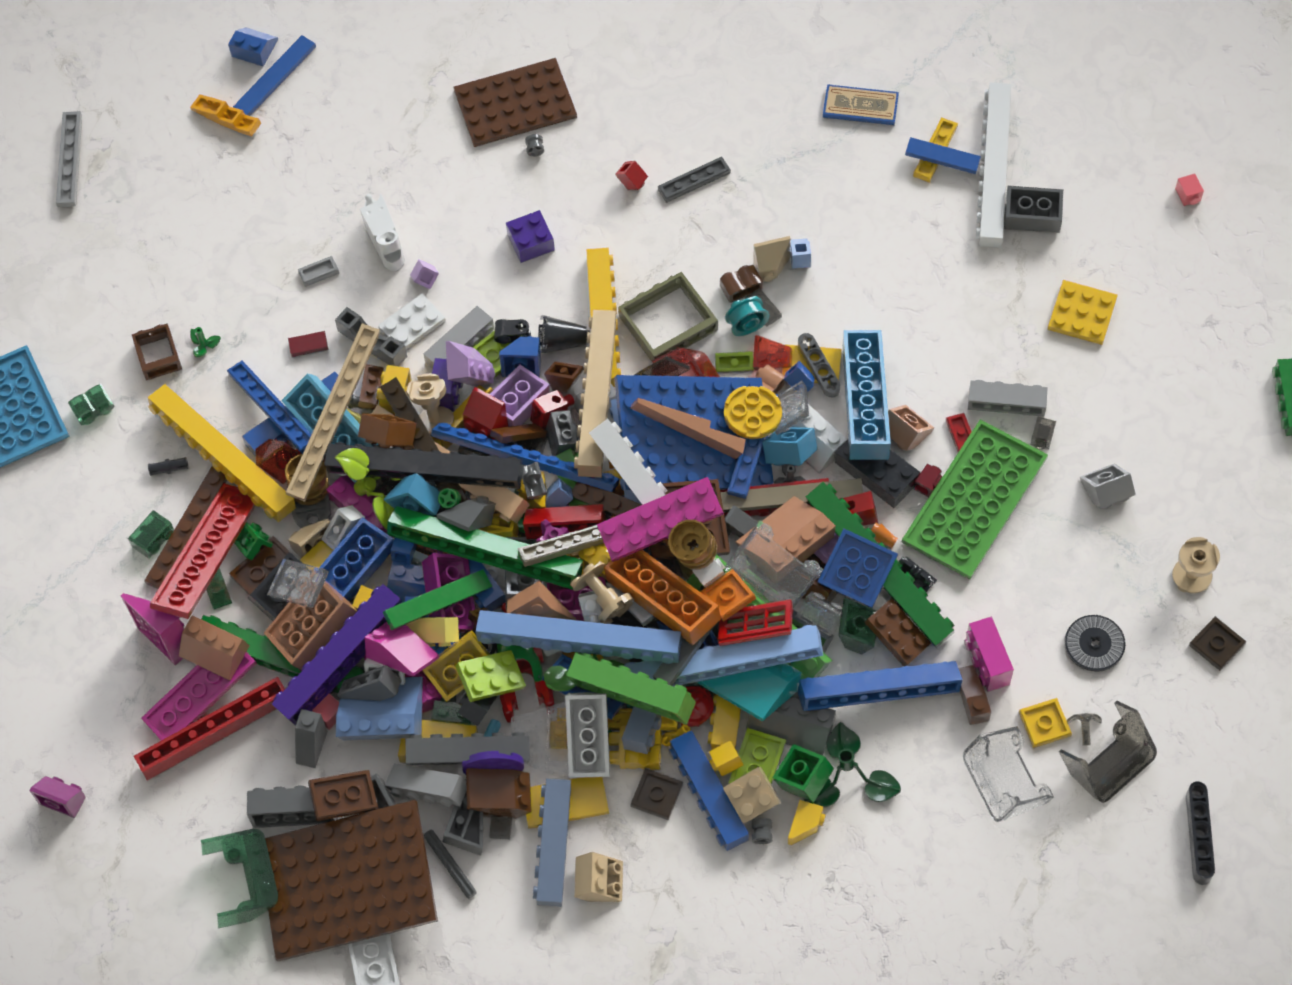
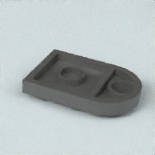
M327 494L322 501L313 505H301L295 502L296 509L292 511L293 519L300 528L314 524L308 522V519L312 516L318 517L315 523L325 519L329 520L331 517L329 496Z

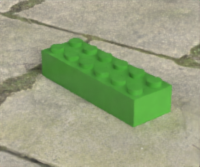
M575 653L566 676L577 687L594 693L606 694L608 698L687 725L696 703L691 694L686 691L687 688L675 684V687L668 685L667 681L660 678L656 680L650 679V676L643 672L632 673L631 669L622 665L619 668L612 666L613 663L601 659V661L594 660V657L587 653L582 655Z

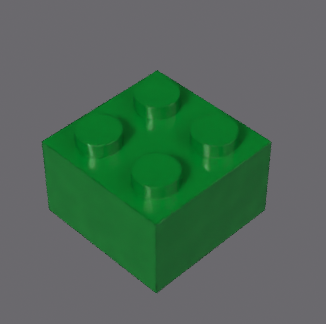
M793 744L772 778L782 790L814 803L832 774L834 767L825 756Z

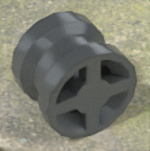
M532 134L525 138L526 151L529 156L535 157L544 153L543 137L541 135Z

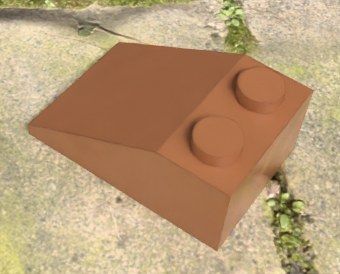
M540 581L507 599V613L576 620Z

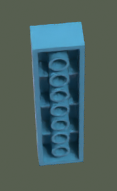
M843 330L842 350L850 460H889L891 442L882 330Z

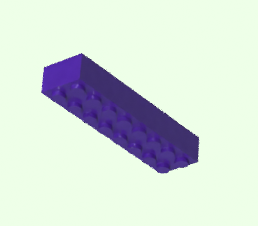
M384 584L376 587L367 602L364 601L359 605L354 616H350L345 620L342 629L339 632L333 633L329 643L325 647L322 646L316 652V657L302 667V672L288 682V687L275 696L272 705L296 726L301 709L313 712L312 710L335 689L366 655L365 636L385 624L387 621L383 612L403 603L402 600Z

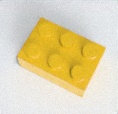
M470 631L459 639V642H455L440 653L439 659L423 669V672L447 702L464 689L455 667L456 664L488 656L490 653L481 642L477 641L475 633Z

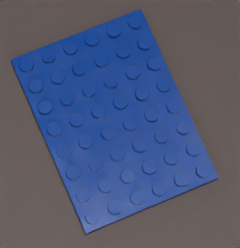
M616 375L614 377L619 427L622 430L620 435L622 438L627 437L632 443L631 450L634 454L638 451L645 460L642 462L643 466L651 468L656 475L653 479L657 484L659 482L698 481L708 477L709 480L718 479L720 490L729 488L738 458L734 459L631 409V405L637 398H641L710 420L711 429L744 439V437L734 433L726 424L724 418L725 402L734 390L742 386L763 387L762 378ZM762 448L751 486L774 484L772 464L766 463L764 448ZM625 482V490H631Z

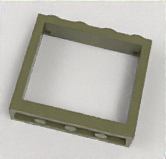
M682 272L674 276L671 275L664 282L655 284L651 289L639 293L635 298L625 301L624 304L618 307L620 319L654 366L718 330L717 318ZM681 288L704 321L653 349L630 316Z

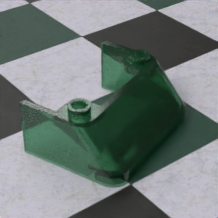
M249 829L201 840L202 856L223 851L224 859L229 864H243L251 899L241 902L235 910L217 913L218 929L250 922L273 908L278 902V892L265 835L259 829Z

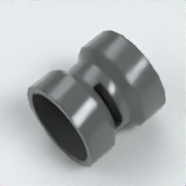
M756 818L752 820V829H754L752 834L753 843L769 844L773 841L772 834L770 833L772 828L771 819Z

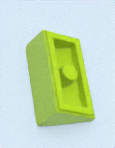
M753 351L715 353L716 372L754 371Z

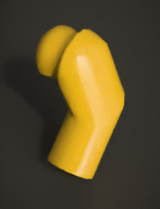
M684 724L676 731L664 733L661 742L664 746H670V740L691 730L689 726Z

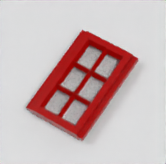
M792 600L744 607L724 622L721 619L719 621L718 634L719 646L790 635L792 633Z

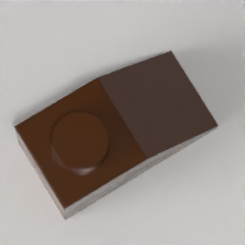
M554 361L544 375L552 391L557 390L567 393L579 379L584 367Z

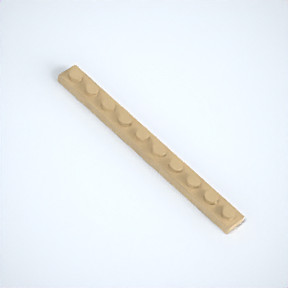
M361 324L287 488L286 495L305 502L327 453L328 444H331L380 335L379 329Z

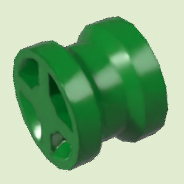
M443 489L438 495V502L444 508H452L461 503V494L456 489Z

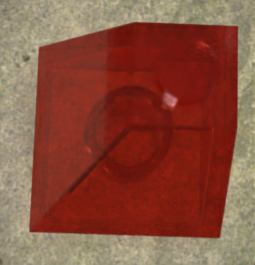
M268 439L255 449L256 465L280 483H286V465L292 458L300 455V453L286 442Z

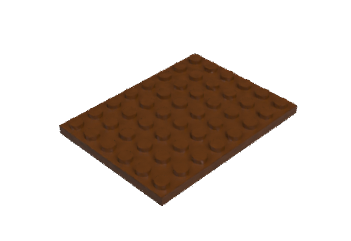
M416 800L258 840L275 959L278 962L438 922Z

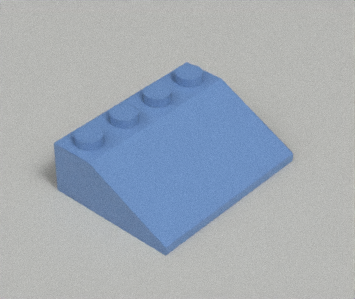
M405 677V684L399 686L397 695L382 701L340 698L336 716V737L342 740L410 738V735H421L423 677Z

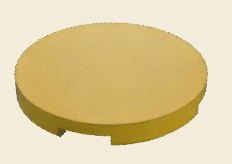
M742 386L734 390L726 399L724 406L726 424L734 433L744 438L758 439L766 437L773 433L781 422V402L776 394L765 387Z

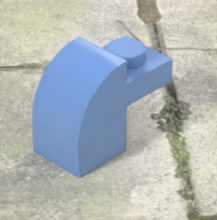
M807 238L791 240L790 257L792 269L811 267V249Z
M560 478L547 489L546 508L566 507L573 500V489Z

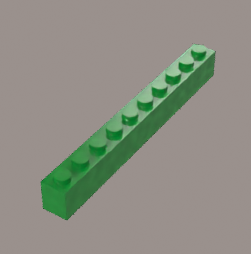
M823 481L805 496L813 508L822 512L836 526L835 533L838 537H840L844 528L878 544L874 539L876 535L869 527L865 529L861 525L862 519L856 513L852 514L848 510L850 506L843 498L839 500L835 495L837 491L830 483L826 485ZM882 542L878 544L887 548ZM896 559L883 588L937 648L955 633L953 629L955 625L948 617L945 619L940 614L942 610L935 602L931 604L927 600L928 594L922 587L917 588L913 584L914 578L908 572L904 573L900 569L902 565Z
M396 506L388 520L387 534L391 537L572 590L571 582L582 575L583 560L563 555L525 567L518 555V548L530 544L478 529L466 531L437 517Z
M210 615V617L202 616L201 620L225 630L248 643L250 646L247 653L257 662V665L290 677H297L302 672V670L293 666L266 635H259L250 628H246V630L239 628L233 622L225 623L213 615ZM359 667L353 668L332 692L338 694L344 680L363 674L365 671Z

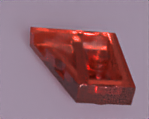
M755 335L753 368L755 371H758L761 367L764 368L766 365L774 369L792 367L793 351L789 346Z

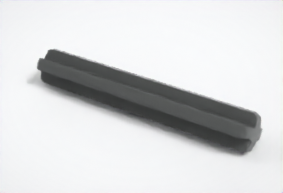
M428 830L424 834V838L468 899L475 896V888L434 830Z

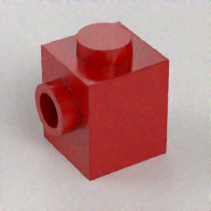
M636 161L625 162L615 173L627 190H639L644 186L645 180L649 177Z

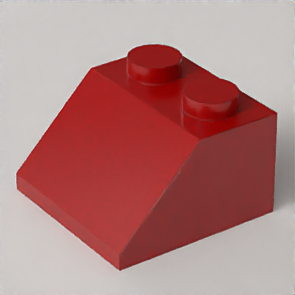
M475 387L462 414L464 428L475 434H483L487 438L495 440L490 436L491 429L508 427L505 403Z

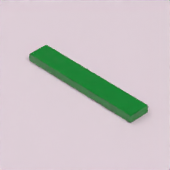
M484 569L391 607L385 610L383 615L391 630H394L489 590L493 586Z

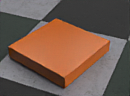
M733 569L700 591L719 606L723 622L756 599L755 594Z

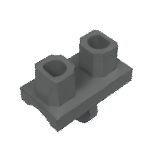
M538 462L523 466L522 481L528 500L539 499L547 495Z

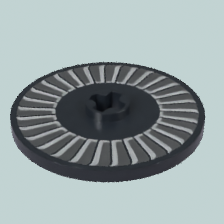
M1101 615L1080 617L1069 626L1066 632V652L1069 658L1082 669L1094 672L1108 670L1119 663L1125 652L1126 642L1122 630L1114 621ZM1092 641H1099L1098 645H1091Z

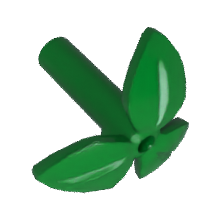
M201 327L190 330L192 342L199 345L193 350L195 357L204 356L207 353L206 346L213 349L221 340V337L217 335L210 336L206 340Z

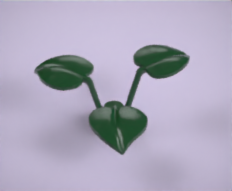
M839 722L832 730L827 741L828 753L833 758H838L839 763L834 781L831 783V780L828 778L814 803L806 799L804 801L823 806V808L836 803L840 797V790L835 785L837 784L841 770L850 771L853 768L858 771L862 779L867 783L865 786L866 795L875 802L887 801L901 792V787L895 777L883 770L873 771L870 774V779L864 775L854 758V755L861 747L860 738L854 731L842 722Z

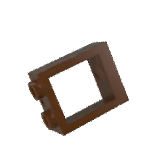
M168 323L159 324L154 328L140 330L137 333L131 334L146 381L182 370ZM168 338L173 355L146 364L141 346Z

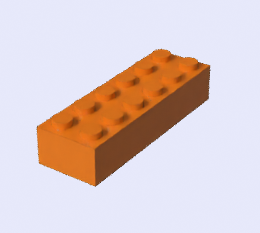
M644 550L614 562L611 560L604 566L606 579L610 584L624 594L630 593L634 598V602L673 631L681 632V637L692 645L721 620L719 606Z

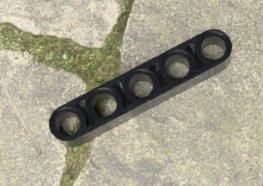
M1195 781L1190 784L1186 793L1192 872L1196 883L1206 885L1211 881L1215 873L1208 789L1204 783ZM1192 791L1200 792L1201 796H1195ZM1194 810L1201 811L1203 816H1197ZM1195 830H1202L1205 836L1198 835ZM1197 850H1204L1207 855L1201 856ZM1199 870H1206L1209 876L1201 875Z

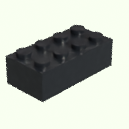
M847 440L835 452V463L855 479L861 478L864 486L893 508L917 485L915 481L920 475V471L891 449L889 460H850L849 442Z

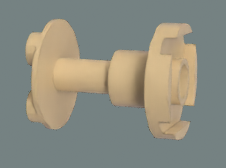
M423 374L418 376V380L415 382H409L407 386L408 397L411 402L421 405L424 409L419 416L430 434L438 423H448L450 425L453 423L454 415L452 411L446 407L439 406L440 399L446 393V385L443 379H439V376L436 374Z
M1193 537L1182 545L1178 554L1179 561L1175 564L1172 571V577L1178 589L1188 593H1199L1208 589L1213 577L1212 572L1216 570L1220 561V552L1214 543L1212 545L1208 542V539L1203 537Z
M600 561L594 566L591 563L584 568V574L581 577L575 578L570 585L574 591L581 590L588 585L598 596L596 601L603 609L598 620L604 624H611L614 622L611 618L621 617L633 605L632 601H634V598L630 593H625L619 597L611 587L607 589L598 579V576L604 570L605 564Z

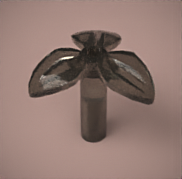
M1093 713L1072 715L1067 719V723L1079 720L1082 728V746H1090L1089 721L1094 720L1102 723V718Z

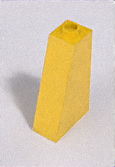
M422 720V738H430L432 734H442L443 738L451 737V734H463V737H471V734L478 733L477 726ZM405 738L400 740L398 751L400 763H406Z

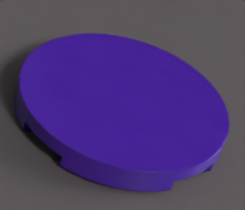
M499 751L479 752L470 755L469 760L462 762V771L465 775L468 768L514 769L523 771L524 759L519 754L513 752L511 755L499 753Z

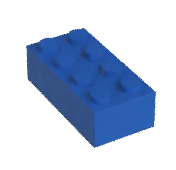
M362 517L316 570V573L350 602L358 593L360 586L369 580L391 554L394 539Z

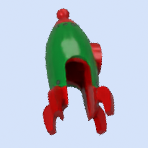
M506 603L502 605V611L504 613H507ZM496 643V653L511 650L520 672L533 677L539 706L544 703L547 714L552 715L555 712V703L552 689L548 688L545 685V681L542 680L543 671L541 663H544L541 648H523L516 645L504 646ZM515 691L500 695L506 721L511 724L515 722L513 710H519Z

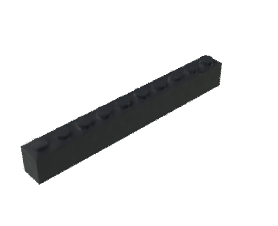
M341 442L328 444L324 464L328 473L346 474L335 457L344 450L358 448L364 451L369 458L367 466L369 472L366 476L403 479L417 473L425 481L514 489H520L524 469L521 459L512 456L499 458L496 455H489L486 457L475 453L462 455L458 452L442 453L437 450L425 452L420 449L403 450L400 447L389 449L378 445L365 447L362 444H354L353 446Z

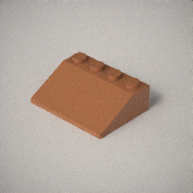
M793 496L738 539L736 544L777 583L834 538L836 526L822 512Z
M314 572L266 629L264 634L293 666L302 670V667L308 661L311 662L316 657V652L322 646L325 647L329 643L332 634L336 631L339 632L344 626L345 620L350 616L353 617L357 610L319 574Z

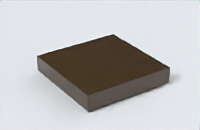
M1215 616L1189 643V646L1221 671L1247 641Z
M645 768L630 806L669 820L683 787V781Z

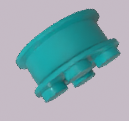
M753 296L742 301L737 300L733 302L725 315V321L731 324L733 335L746 336L762 328L769 320L770 314L767 310L763 309V301L757 296Z

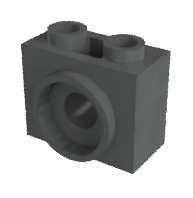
M570 411L551 412L545 430L547 431L546 434L552 456H557L570 448L575 451L578 435L576 425L572 422Z

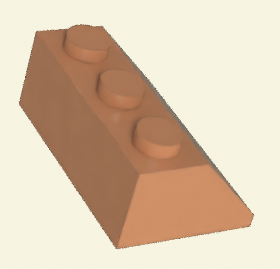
M192 615L182 632L179 657L231 681L250 645L243 639Z

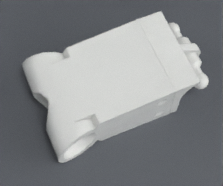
M367 194L365 196V207L360 208L366 231L385 268L390 271H398L403 267L405 259L398 233L387 205L381 194L377 201L373 200L370 194Z

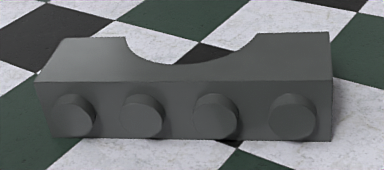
M348 307L335 319L338 332L353 342L361 324L367 325L359 314ZM379 335L371 353L386 364L398 367L407 358L405 345L392 336L383 337Z

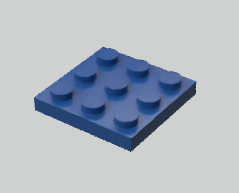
M843 528L818 583L873 608L898 553Z

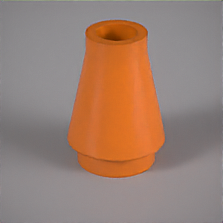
M875 522L871 530L876 535L874 538L876 542H882L884 545L893 548L898 538L885 526Z

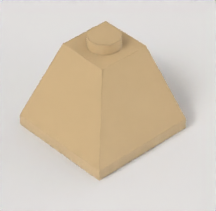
M790 236L753 245V264L762 281L768 282L777 278L789 261Z
M325 519L295 531L288 540L291 549L302 558L322 540L321 538L330 521Z

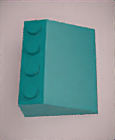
M785 663L698 681V684L763 722L798 691L801 672Z

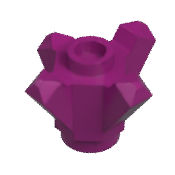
M546 519L541 522L542 536L536 542L568 534V529L566 527L560 529L553 527Z

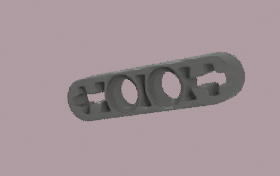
M809 333L801 334L798 338V348L823 393L831 398L838 396L840 393V382L817 341ZM804 340L809 342L810 350H808L807 344L803 343ZM812 354H817L820 359L812 361L809 357ZM825 369L828 371V375L820 376L818 371ZM829 380H830L831 386H832V387H835V390H832L831 388H829V383H828Z

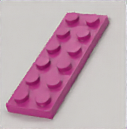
M708 477L599 523L597 527L610 558L614 562L668 539L672 528L679 522L697 520L705 523L724 513Z
M246 652L231 681L196 665L141 719L160 740H163L196 722L250 671L257 662Z

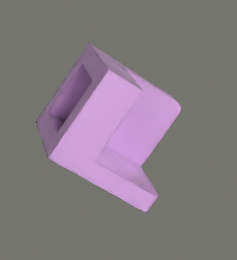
M418 259L410 276L415 283L431 289L439 272L435 266Z

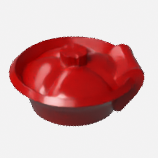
M688 686L685 687L687 688L686 691L691 694L696 703L687 726L700 727L702 723L709 719L713 712V698L703 687Z

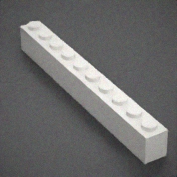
M990 82L989 90L985 89L984 100L988 102L984 104L983 115H986L987 118L986 120L983 119L982 127L986 134L982 135L981 146H985V150H981L980 161H984V165H980V176H983V181H979V192H982V196L978 197V207L981 208V212L977 213V223H980V228H976V239H979V246L1001 248L1004 224L1011 84Z
M607 418L589 432L642 505L665 495L667 489L661 482L656 483L653 479L656 475L650 467L645 468L642 462L645 460L638 451L634 454L631 450L632 443L627 437L622 438L619 434L622 430L616 422L611 423ZM718 558L714 559L707 567L692 571L706 588L725 575L723 569L726 567Z

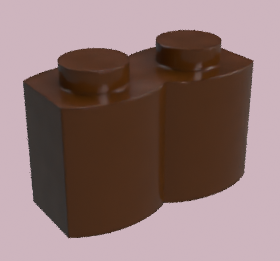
M744 265L737 272H727L720 278L719 285L729 303L763 289V281L754 265Z

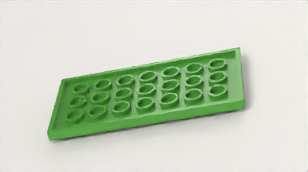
M980 419L902 538V543L960 575L971 579L1044 465L1048 454Z

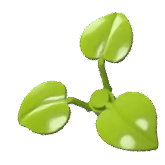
M358 448L342 451L336 455L335 459L340 463L344 472L351 479L357 481L354 484V490L358 495L378 496L373 499V510L380 523L387 530L388 520L394 508L384 501L385 495L383 493L372 492L375 490L376 480L381 477H366L369 472L367 468L369 458L364 451Z

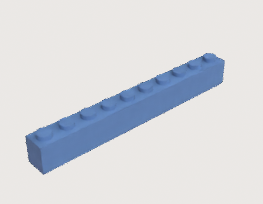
M483 610L479 612L476 626L477 641L484 644L498 643L504 646L535 647L547 651L553 649L566 653L581 652L582 654H599L604 657L636 658L644 661H662L667 664L679 662L682 644L681 632Z

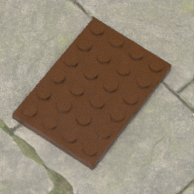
M556 58L453 86L474 147L577 118V112Z

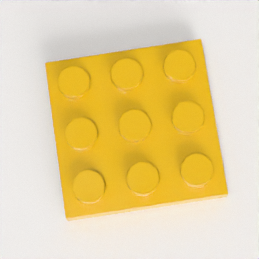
M1063 280L1047 330L1103 345L1118 295Z

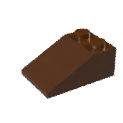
M466 769L467 809L514 819L532 812L530 773L514 769Z

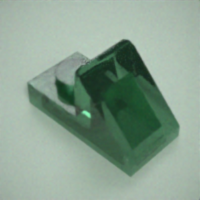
M219 567L206 589L213 610L232 604Z

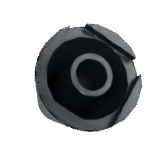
M541 315L540 320H543V324H539L538 337L540 346H542V349H540L541 353L586 345L587 333L590 332L586 326Z

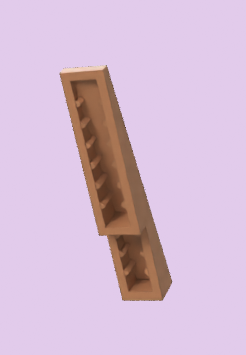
M637 398L631 405V409L734 459L743 454L746 439L711 429L710 420L641 398Z

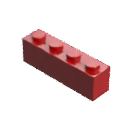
M603 504L526 509L523 526L526 539H538L542 536L541 522L546 519L551 523V526L559 529L566 527L568 532L571 533L606 521Z

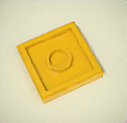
M1057 698L1019 709V715L1033 748L1072 736Z

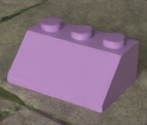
M446 341L448 380L471 386L494 383L495 370L493 364L475 348Z

